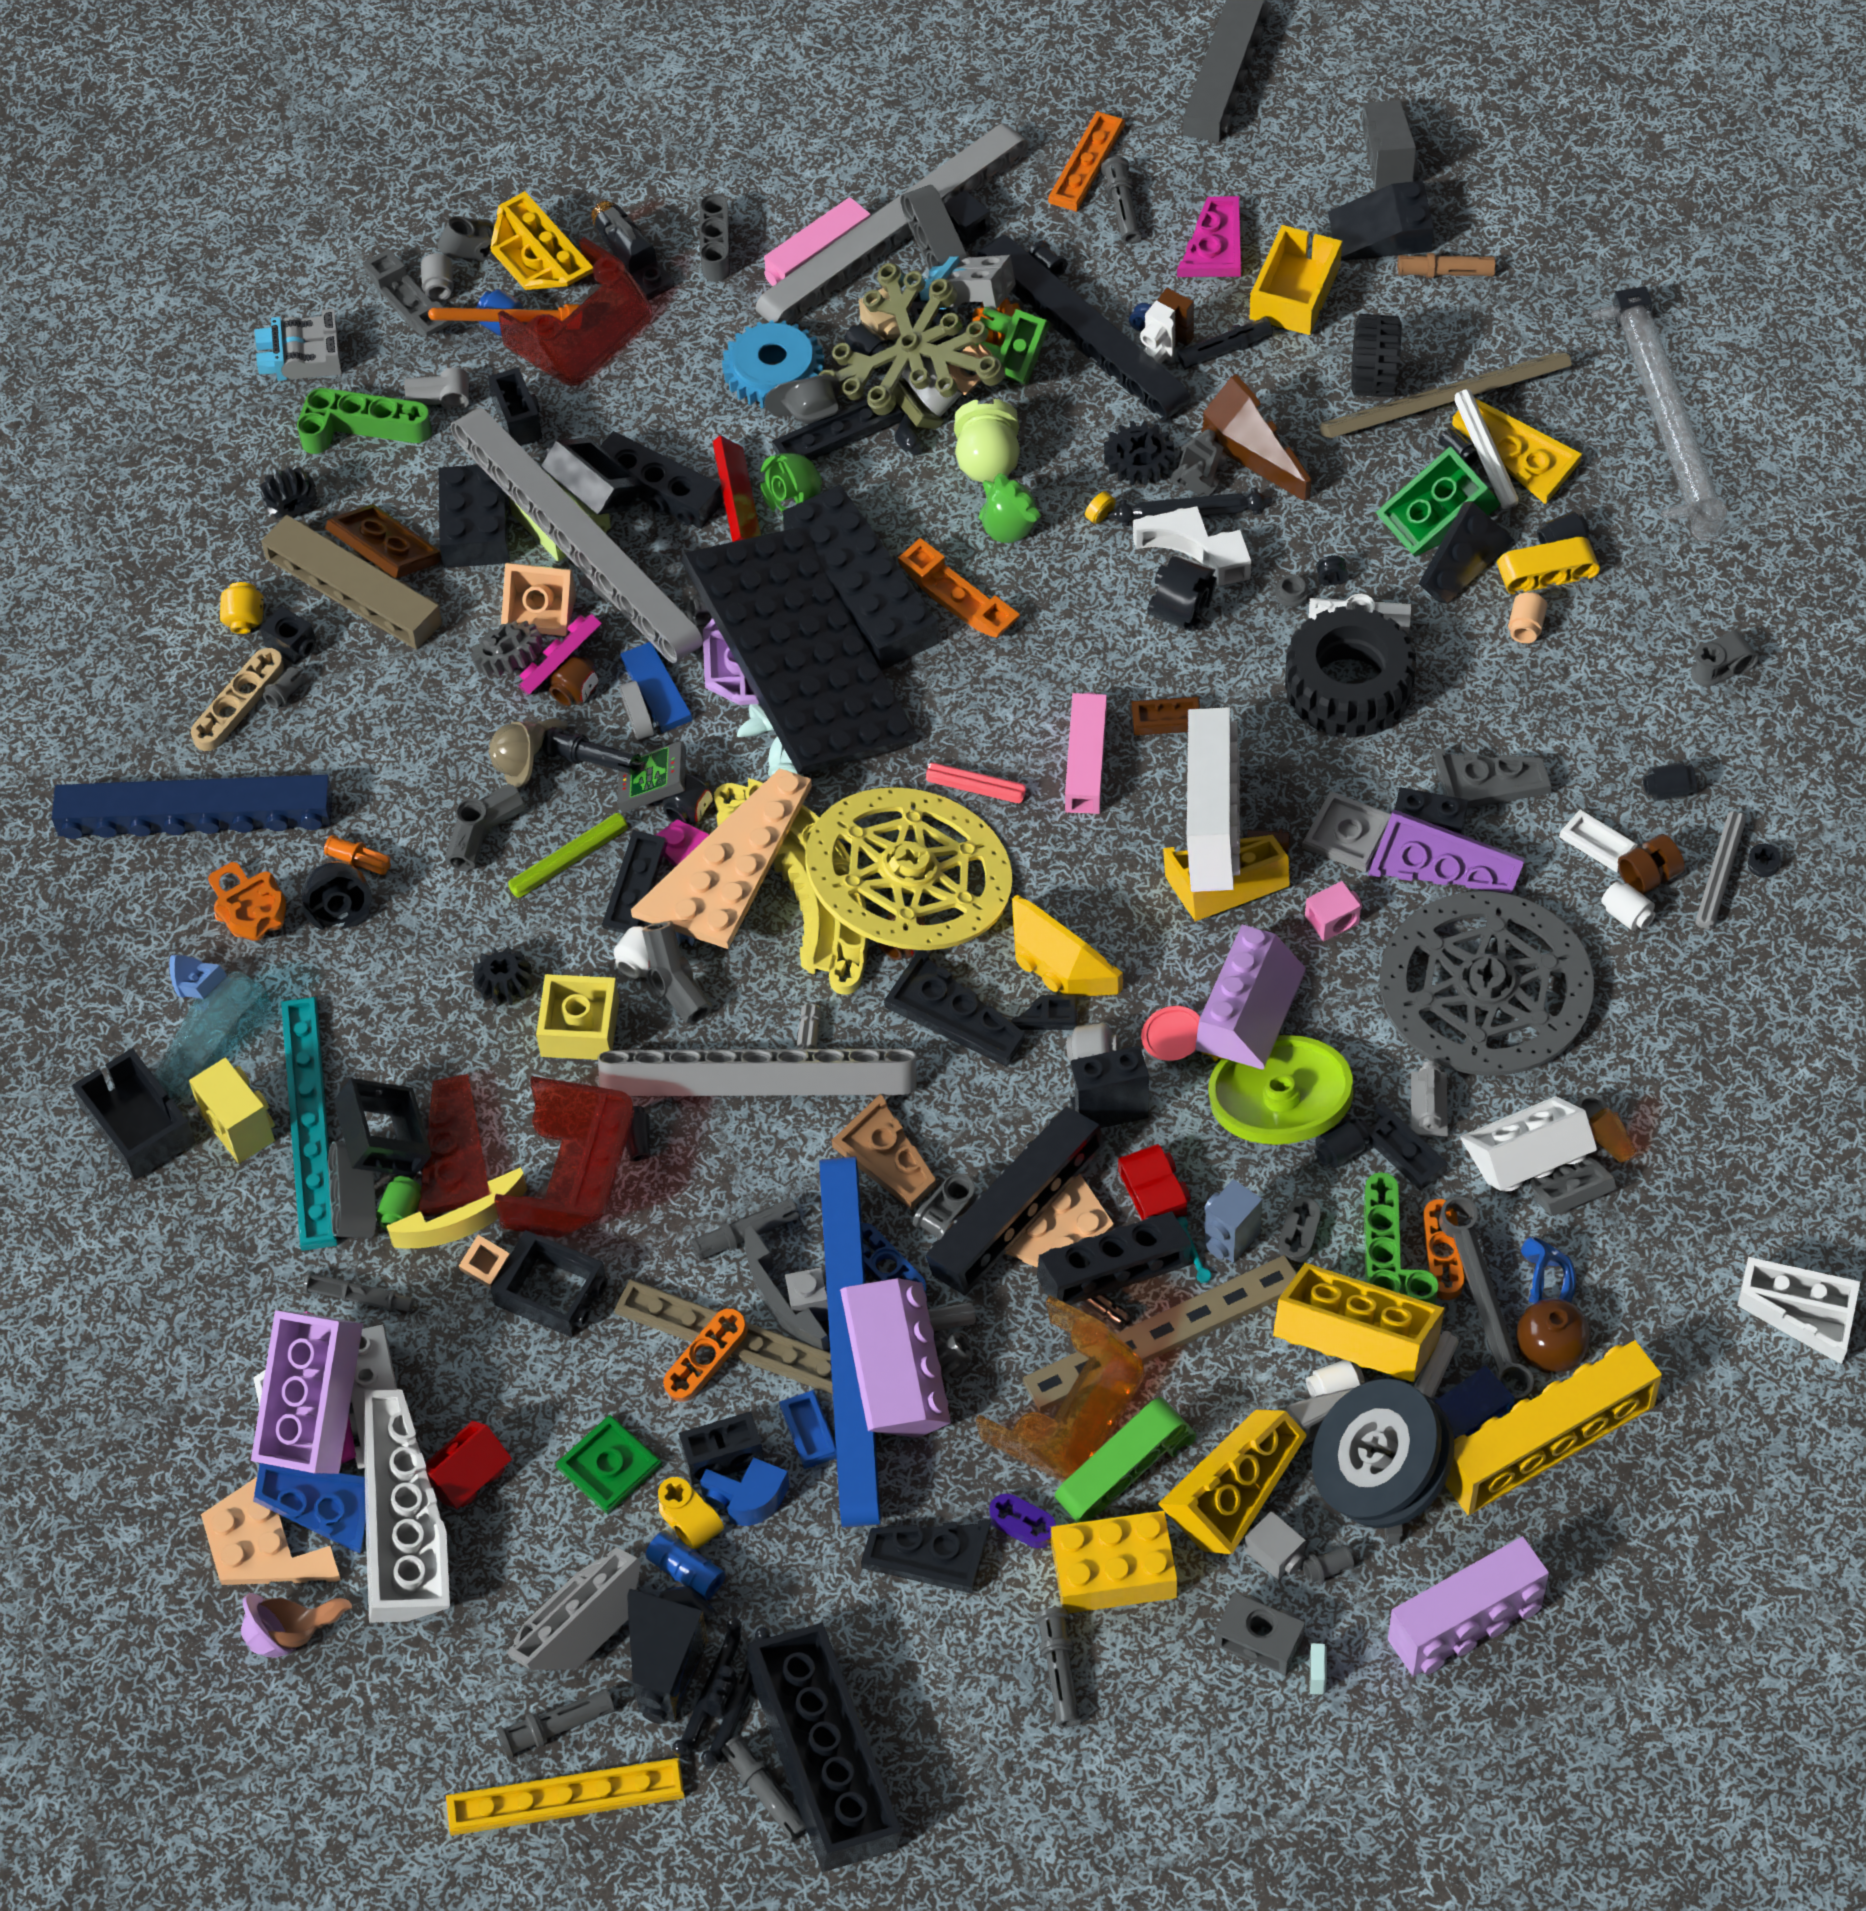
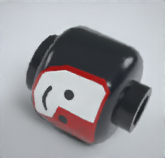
M685 774V791L662 799L665 815L673 822L678 819L688 824L697 823L713 802L708 781L697 774L693 776Z

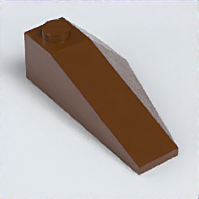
M1237 374L1231 376L1203 412L1201 432H1204L1206 429L1212 430L1216 434L1214 441L1224 447L1223 452L1228 457L1301 500H1309L1311 495V478L1291 448H1283L1281 446L1279 436L1276 433L1278 429L1273 421L1266 423L1257 409L1261 406V403L1256 395Z

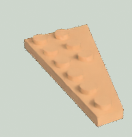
M779 768L631 909L632 917L651 924L671 921L673 922L675 932L729 949L812 787L811 778Z

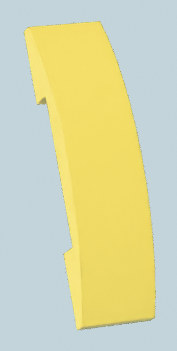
M521 1167L488 1181L490 1195L431 1221L425 1222L421 1212H417L387 1225L393 1247L410 1249L442 1245L469 1236L490 1225L510 1210L526 1192L527 1186Z

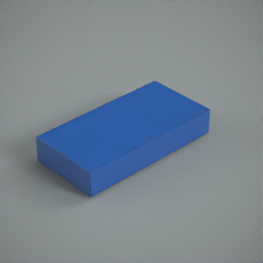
M814 1390L779 1402L781 1412L804 1469L837 1458L836 1444Z

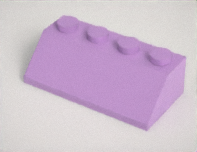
M1241 925L1199 1019L1195 1050L1264 1070L1306 970L1305 966L1276 934Z
M896 1278L841 1289L868 1431L917 1438L950 1424L948 1400L945 1396L941 1366L937 1357L934 1331L930 1323L926 1303L927 1297L923 1284L921 1282Z

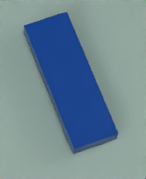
M651 642L620 654L624 667L632 681L637 682L644 703L661 733L692 721V714Z

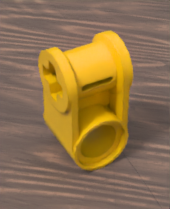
M670 1477L660 1484L658 1489L659 1512L683 1543L697 1551L724 1530V1525L715 1510L703 1501L686 1480L679 1477Z

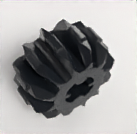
M288 466L283 471L276 470V474L266 476V482L260 485L264 508L267 509L268 514H274L276 519L286 515L290 517L296 514L301 516V512L311 510L312 504L317 501L315 482L309 472H304L302 467L292 470Z
M493 946L491 955L481 953L480 963L474 964L473 967L474 988L480 991L481 998L484 1001L492 998L496 1006L500 1004L502 999H506L512 1006L514 995L524 999L525 989L531 988L532 985L531 964L525 960L524 954L521 951L513 953L509 946L503 952H499Z

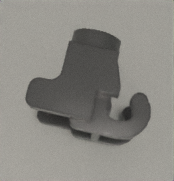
M1206 429L1181 447L1179 453L1181 462L1179 468L1173 472L1171 482L1174 485L1185 487L1199 495L1201 493L1210 495L1216 489L1219 479L1215 477V472L1224 464L1227 454L1223 452L1224 447L1214 441L1215 432Z

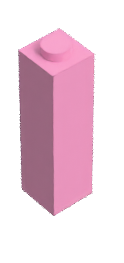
M851 197L847 198L764 256V274L767 281L774 286L868 219L871 214Z
M1091 692L1072 694L1065 812L1100 814L1107 695Z

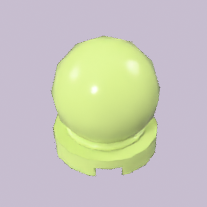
M994 399V404L985 403L978 405V400H973L962 405L956 411L954 432L958 440L955 454L960 469L973 481L983 483L984 480L994 482L995 476L999 473L1007 477L1016 468L1020 454V447L1016 437L1019 431L1017 410L1012 405L999 399Z

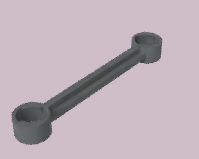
M1454 1196L1443 1204L1439 1216V1225L1447 1236L1454 1238L1498 1371L1494 1383L1495 1395L1505 1404L1516 1405L1521 1400L1530 1397L1534 1378L1527 1367L1518 1364L1474 1231L1478 1218L1477 1207L1473 1201L1466 1197ZM1453 1209L1454 1212H1461L1466 1215L1467 1219L1472 1220L1466 1226H1455L1447 1220L1446 1212ZM1508 1375L1509 1379L1514 1378L1521 1381L1524 1386L1527 1385V1389L1519 1395L1510 1394L1502 1388L1501 1379Z

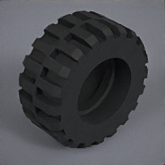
M1346 606L1336 607L1334 612L1329 613L1328 610L1316 614L1315 620L1312 618L1306 620L1301 624V630L1298 629L1293 634L1291 645L1288 646L1286 655L1285 689L1287 690V698L1290 705L1295 706V713L1302 720L1309 718L1308 725L1317 730L1323 727L1326 729V734L1336 736L1337 732L1346 733V738H1356V733L1364 732L1365 736L1376 734V728L1380 727L1382 730H1385L1392 726L1393 718L1399 720L1404 715L1406 707L1410 705L1413 697L1417 664L1415 647L1410 643L1411 638L1403 629L1399 631L1400 625L1391 618L1388 620L1384 619L1383 613L1373 610L1372 613L1367 612L1365 607L1355 606V609H1346ZM1354 659L1371 665L1379 672V675L1367 682L1347 684L1330 678L1321 669L1337 660Z

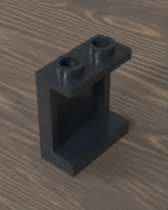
M1140 1046L1071 1060L1070 1068L1075 1082V1096L1070 1097V1105L1073 1110L1098 1123L1100 1129L1149 1118V1073Z

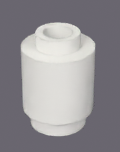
M1617 881L1603 895L1601 902L1606 906V911L1631 931H1636L1638 928L1642 930L1647 928L1655 917V912H1653L1655 904L1628 883L1622 884Z
M1342 1360L1315 1370L1312 1376L1306 1378V1385L1311 1398L1354 1389L1365 1383L1359 1365L1356 1363L1352 1364L1348 1360Z

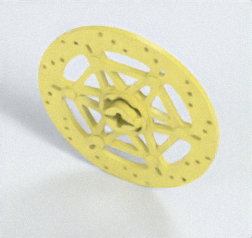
M877 788L850 795L832 805L821 815L811 830L805 853L807 876L812 889L823 906L837 920L851 930L888 946L911 950H936L969 942L986 932L996 923L1007 906L1011 893L1012 869L1010 860L1004 846L994 831L982 819L964 806L927 791L910 788ZM898 811L902 814L900 819L867 828H862L854 823L866 816L881 812ZM922 816L932 817L949 825L968 841L958 843L923 822ZM909 829L914 831L916 842L904 841ZM893 830L900 831L895 843L877 836L878 834ZM923 834L928 835L944 846L927 848ZM838 839H843L851 844L849 874L842 876L835 874L832 862L833 848ZM866 842L885 850L882 853H878ZM862 851L875 863L863 869H858V852ZM955 855L941 863L936 859L939 856ZM973 860H980L985 871V888L980 897H976L967 891L968 862ZM959 866L960 883L956 884L943 872ZM875 873H879L882 879L863 880ZM936 882H939L951 893L944 891L940 888H937L933 885ZM892 888L895 902L890 901L873 889ZM860 893L896 916L895 921H890L871 913L855 902L849 895ZM902 893L914 895L909 907L904 905ZM922 893L942 900L925 906L918 905ZM954 907L964 912L958 918L940 924L919 925L916 922L917 916L922 917Z

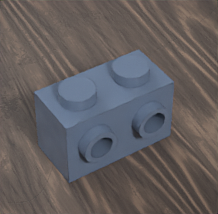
M1234 1179L1220 1194L1215 1192L1208 1199L1204 1207L1206 1218L1203 1226L1205 1229L1204 1243L1209 1252L1219 1259L1225 1257L1232 1263L1241 1256L1260 1234L1263 1200Z

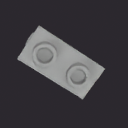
M1434 1061L1424 1062L1419 1072L1411 1071V1129L1418 1136H1448L1447 1072H1441V1069L1437 1067V1063Z

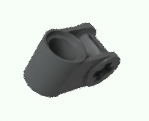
M452 216L443 230L437 247L441 253L454 259L465 258L485 261L495 258L490 249L494 231L493 223L487 219Z
M1738 630L1729 631L1723 636L1703 643L1696 648L1694 654L1696 664L1691 668V678L1700 686H1714L1735 675L1739 676L1750 671L1756 665L1759 656Z
M956 1173L947 1177L936 1192L917 1210L913 1218V1226L917 1229H925L937 1237V1240H940L953 1226L954 1221L976 1202L973 1180L968 1175ZM957 1193H964L967 1195L962 1199L952 1198V1196Z

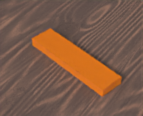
M1096 111L1048 196V203L1078 211L1101 170L1102 163L1107 159L1125 127V119Z

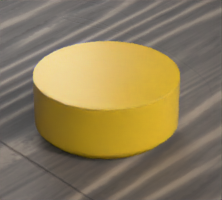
M1107 491L1099 493L1088 505L1085 517L1093 524H1099L1108 516V512L1114 509L1116 499Z

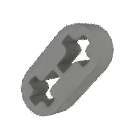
M633 681L619 685L622 701L636 740L653 736L651 720L637 682Z

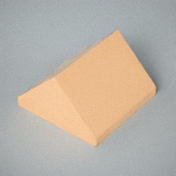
M505 563L501 624L517 621L518 625H520L522 622L528 621L529 625H536L540 634L566 637L567 627L570 624L577 597L572 570Z

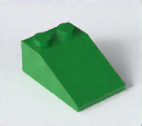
M1450 446L1375 513L1409 552L1416 557L1441 544L1464 502L1473 501L1487 515L1492 513L1501 503Z

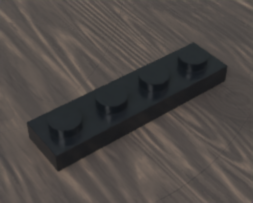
M867 399L838 411L835 415L815 421L772 440L773 450L776 454H800L811 461L901 421L902 411L896 404L890 413L877 415L868 405Z

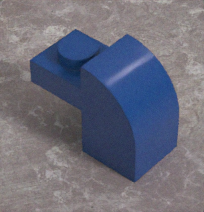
M756 1458L752 1459L741 1483L706 1469L700 1480L702 1497H705V1501L718 1509H725L727 1506L730 1523L740 1526L755 1525L770 1518L779 1508L790 1487L788 1471Z

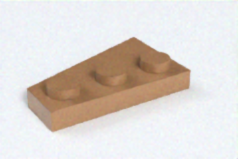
M881 1093L831 1140L832 1148L844 1157L856 1156L860 1170L911 1210L936 1187L935 1177L915 1146H912L903 1132V1127L897 1118H894Z

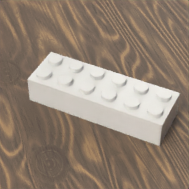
M1230 707L1188 709L1187 847L1191 892L1234 890V876L1240 875V834L1238 833L1240 832V752L1237 743L1238 723L1237 721H1231Z

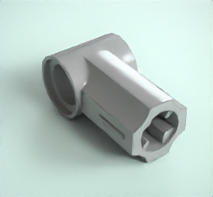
M447 368L440 376L406 378L404 380L405 399L408 401L420 402L424 405L441 404L447 410H451V407L460 406L461 409H464L469 404V375L461 368Z

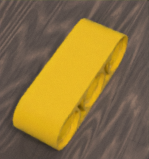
M1575 537L1512 550L1503 554L1497 561L1506 590L1512 595L1516 594L1515 591L1518 590L1527 592L1547 588L1548 584L1556 583V585L1576 582L1580 581L1579 578L1587 576L1590 579L1595 577L1600 570L1590 541L1585 537Z

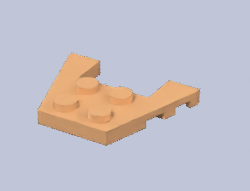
M1079 1174L1005 1254L1019 1258L1022 1262L1038 1268L1039 1254H1043L1052 1248H1061L1076 1243L1085 1237H1094L1112 1231L1114 1223L1081 1174Z
M257 1477L201 1514L221 1585L270 1584V1582L279 1581L307 1583L308 1581L317 1580L337 1582L341 1580L331 1546L292 1558L280 1515L253 1502Z

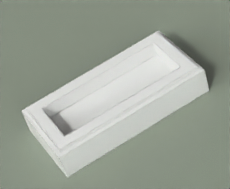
M1581 809L1561 830L1559 836L1615 872L1619 871L1618 858L1638 846L1635 842Z

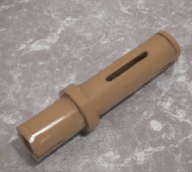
M1427 253V256L1398 255L1397 271L1398 276L1421 275L1426 276V278H1434V276L1439 275L1494 277L1495 257L1435 256L1434 253Z

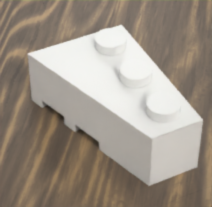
M1748 1257L1737 1306L1842 1364L1847 1352L1860 1281Z

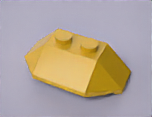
M525 191L498 205L497 219L490 249L525 290L567 287L594 272V267Z
M1015 895L1012 898L1015 958L1023 970L1027 972L1034 971L1042 977L1044 984L1053 992L1059 990L1064 995H1077V997L1116 995L1123 990V973L1118 968L1110 965L1089 944L1032 902L1023 899L1019 895Z

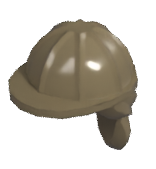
M551 718L538 722H511V724H506L495 732L489 741L488 754L494 768L504 774L507 784H513L516 789H520L528 783L532 774L534 755L541 748L544 735L552 727H559L564 731L568 727L566 720L562 721L557 718Z

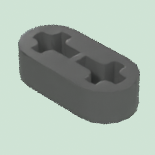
M1300 1197L1290 1203L1279 1240L1280 1256L1285 1255L1290 1264H1301L1309 1259L1318 1231L1321 1209L1315 1200L1308 1197ZM1302 1209L1309 1211V1216L1306 1218L1304 1226L1298 1225L1299 1214H1301ZM1295 1235L1301 1236V1247L1298 1248L1297 1252L1290 1251V1245L1293 1244Z

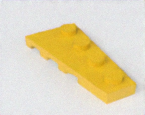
M1475 398L1506 471L1544 504H1547L1580 464L1582 454ZM1458 410L1453 416L1452 425L1472 441Z

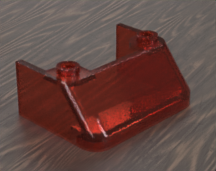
M585 237L580 240L581 253L593 266V273L589 274V276L602 284V286L567 318L561 321L552 315L542 314L534 317L525 325L504 310L498 313L503 345L567 386H577L585 382L651 321L653 316L650 302L624 263Z

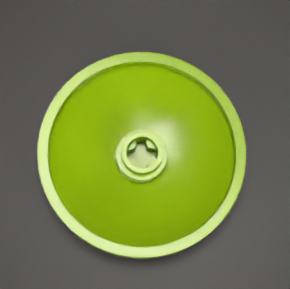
M1278 1035L1264 1070L1222 1058L1211 1073L1208 1085L1210 1107L1214 1117L1222 1127L1242 1139L1271 1145L1297 1143L1325 1133L1334 1127L1348 1112L1354 1094L1352 1072L1345 1058L1334 1048L1321 1041L1295 1035Z

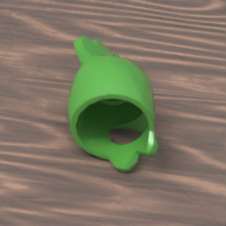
M1002 473L995 476L994 482L984 480L983 487L987 498L978 518L982 521L986 533L992 539L1001 543H1014L1025 538L1033 529L1035 521L1041 517L1036 508V502L1032 493L1023 484L1016 480H1009Z

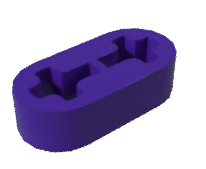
M1000 1494L991 1501L989 1515L991 1523L995 1528L1037 1549L1051 1545V1527L1056 1526V1522L1048 1512L1011 1494ZM1008 1506L1013 1507V1515L1015 1517L1007 1515L1004 1519L1000 1518L999 1508L1005 1510ZM1026 1522L1035 1527H1038L1041 1523L1046 1524L1047 1534L1040 1532L1038 1536H1034L1033 1528L1026 1524Z

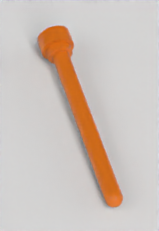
M565 304L564 307H559L558 310L431 308L428 312L429 318L434 321L558 323L559 326H564L565 330H579L581 326V308L579 304Z

